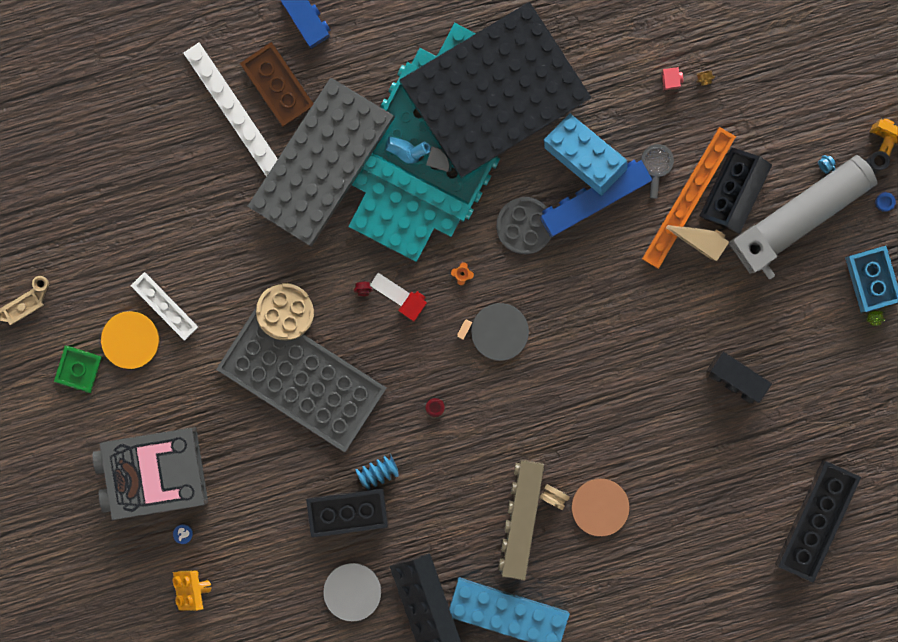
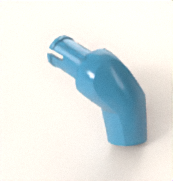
M390 136L385 146L387 151L397 155L408 164L417 163L420 157L431 151L430 145L426 142H422L414 147L406 140Z

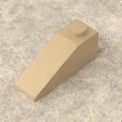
M667 225L666 227L667 230L714 261L719 259L729 243L724 238L726 235L718 230L714 232L706 229Z

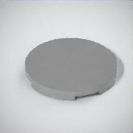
M349 563L341 565L330 573L325 582V603L328 609L342 620L359 621L365 619L375 611L380 602L381 586L378 577L371 569L362 564Z

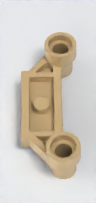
M43 276L35 277L32 281V290L0 308V321H6L13 325L44 306L42 302L49 287L47 278ZM41 281H44L43 287L39 285Z

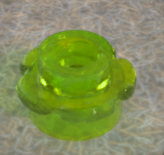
M872 311L868 312L866 321L870 322V325L878 326L882 324V321H885V318H883V312Z

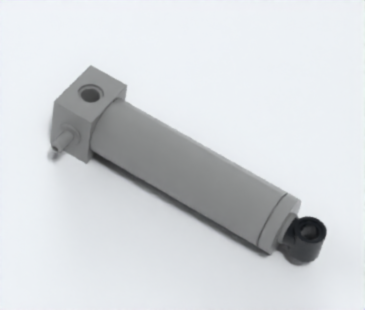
M878 151L871 154L866 160H863L859 155H855L764 220L749 227L729 241V245L750 274L762 269L768 279H772L775 277V274L769 267V264L778 257L777 254L878 184L875 174L889 166L890 158L888 154ZM875 157L882 159L881 166H877L874 163ZM750 245H753L755 247V254H752L750 252Z

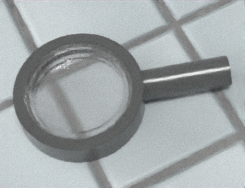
M661 144L649 146L641 156L644 166L650 176H652L650 198L653 199L658 198L659 177L670 172L674 164L671 150Z

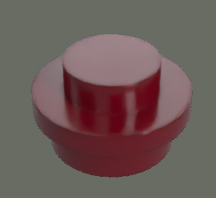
M358 282L355 284L354 293H358V296H368L373 291L370 282Z
M432 398L426 403V412L430 416L439 417L443 414L445 405L442 400Z

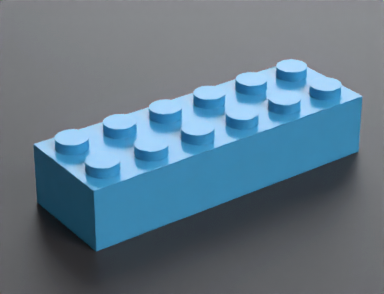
M458 578L449 607L453 619L527 642H561L569 617L568 611L463 578Z

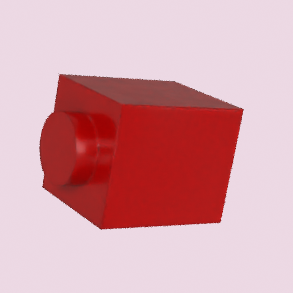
M418 291L415 294L411 292L398 311L415 322L427 304L424 301L426 297Z

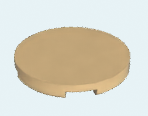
M287 283L275 285L265 290L260 296L256 307V317L261 329L269 336L278 340H293L302 336L309 329L314 317V309L308 297L309 295L300 287Z

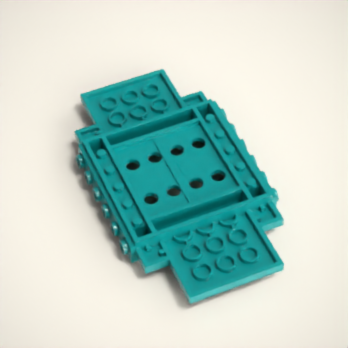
M457 23L453 24L437 56L419 48L412 64L407 62L406 66L402 65L397 74L400 77L397 83H392L388 91L391 93L388 100L384 99L380 106L385 111L394 115L395 118L352 183V186L365 192V195L348 227L415 262L418 261L434 228L452 237L459 221L464 222L465 218L470 219L474 211L471 208L474 201L478 203L483 194L480 192L483 184L487 186L491 175H489L491 168L495 169L500 161V158L497 156L463 178H460L458 174L456 178L451 179L447 176V171L441 169L433 170L430 166L426 165L430 153L424 155L421 161L408 164L397 155L385 149L389 136L406 140L414 147L422 142H426L431 148L432 146L441 148L423 118H416L413 115L416 107L399 80L476 34Z

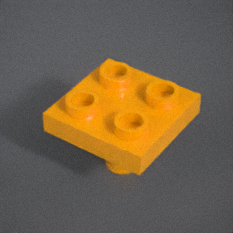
M880 119L872 125L870 132L884 138L879 151L885 152L890 157L894 144H898V127L889 119Z
M198 571L173 572V585L176 589L175 601L178 609L193 611L203 609L201 594L211 592V587H205L210 586V582L208 580L199 582Z

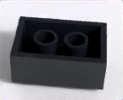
M718 352L706 370L710 373L709 377L720 383L721 381L726 384L725 388L733 393H741V398L752 404L754 402L760 403L772 383L725 352Z

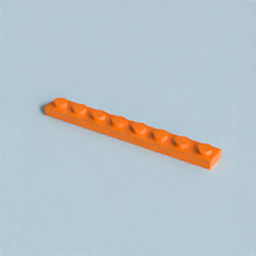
M721 127L718 128L642 260L659 269L678 237L666 229L667 225L680 227L685 225L736 136Z

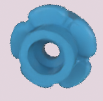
M823 155L821 160L818 161V165L824 173L835 170L836 163L831 156Z

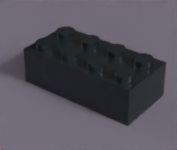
M384 488L306 499L311 538L388 528L389 526Z

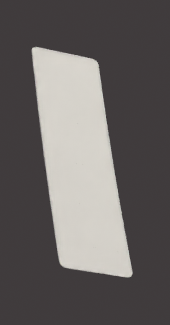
M379 273L371 283L374 289L402 306L410 294Z

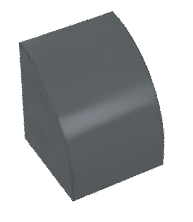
M432 146L426 165L451 172L452 163L443 149Z

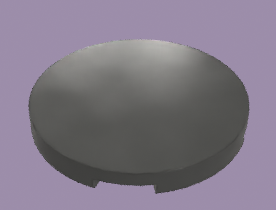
M520 197L508 202L501 209L496 223L497 234L502 244L510 251L523 255L533 254L543 249L551 239L540 220V217L543 215L542 211L547 209V206L531 197Z
M495 303L483 308L476 315L472 324L471 335L475 347L482 355L492 360L501 361L511 359L523 350L528 340L529 327L526 318L517 308L505 303Z

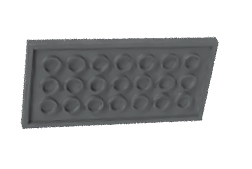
M330 78L248 207L312 247L394 120V115L333 78Z
M256 308L216 369L343 452L347 451L386 390L385 386L304 334L293 340H278L269 336L261 329L257 321Z

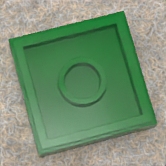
M65 345L54 382L92 393L103 356Z

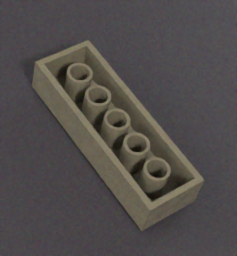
M520 459L519 463H515L514 475H517L516 482H512L511 494L514 497L513 501H509L508 513L511 516L510 520H506L504 531L508 534L507 539L502 541L501 550L504 552V558H500L498 566L499 571H501L504 577L522 580L526 578L544 464L540 462Z

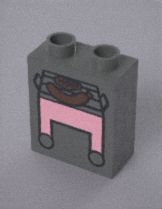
M196 427L100 443V451L93 452L96 474L105 473L107 489L99 490L100 507L103 513L111 511L112 520L200 506L208 503Z

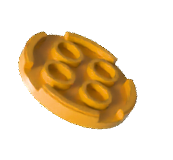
M132 311L122 312L112 317L106 323L101 335V345L104 354L113 364L125 369H135L144 366L156 355L159 347V333L154 323L144 314Z

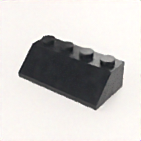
M732 147L699 216L724 229L740 234L772 164L760 156Z

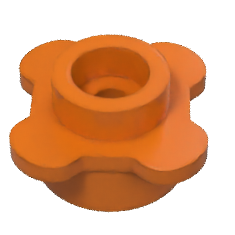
M464 262L458 268L451 271V275L455 276L459 285H464L465 281L474 277V273L467 268L468 265Z

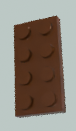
M272 42L240 63L283 127L311 109L313 102Z

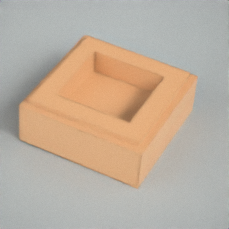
M464 321L457 334L459 338L464 340L472 322Z

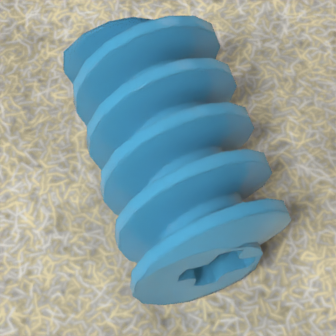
M391 454V460H388L386 456L383 457L384 463L377 459V466L369 463L370 469L362 466V473L355 469L362 486L369 490L371 489L370 483L376 487L378 486L377 480L383 484L385 483L384 477L390 481L392 480L391 474L395 477L399 476L398 468Z

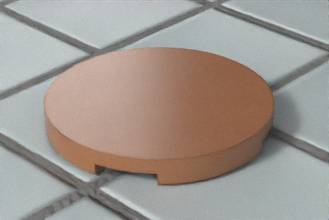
M603 478L593 479L581 485L574 494L572 514L577 525L586 533L594 536H607L617 532L625 524L629 515V500L625 491L617 483Z

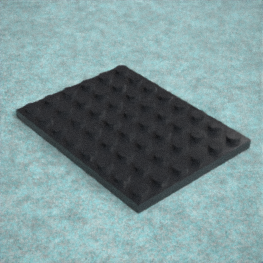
M530 1L399 80L460 178L473 172L592 98Z

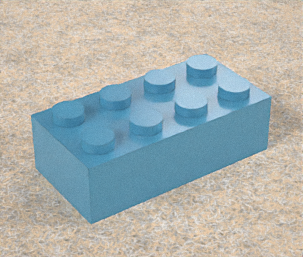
M570 113L544 139L545 149L601 196L627 170V160Z

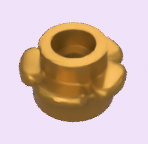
M711 70L700 72L697 74L698 79L696 81L701 82V85L711 84L715 76H713Z

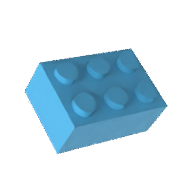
M886 246L845 257L861 312L898 303V284Z

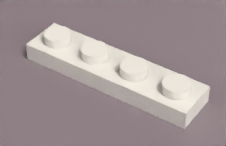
M145 272L131 285L184 341L198 328Z

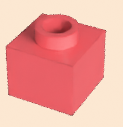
M679 67L663 69L661 71L664 90L679 89L681 87L683 73L679 72Z

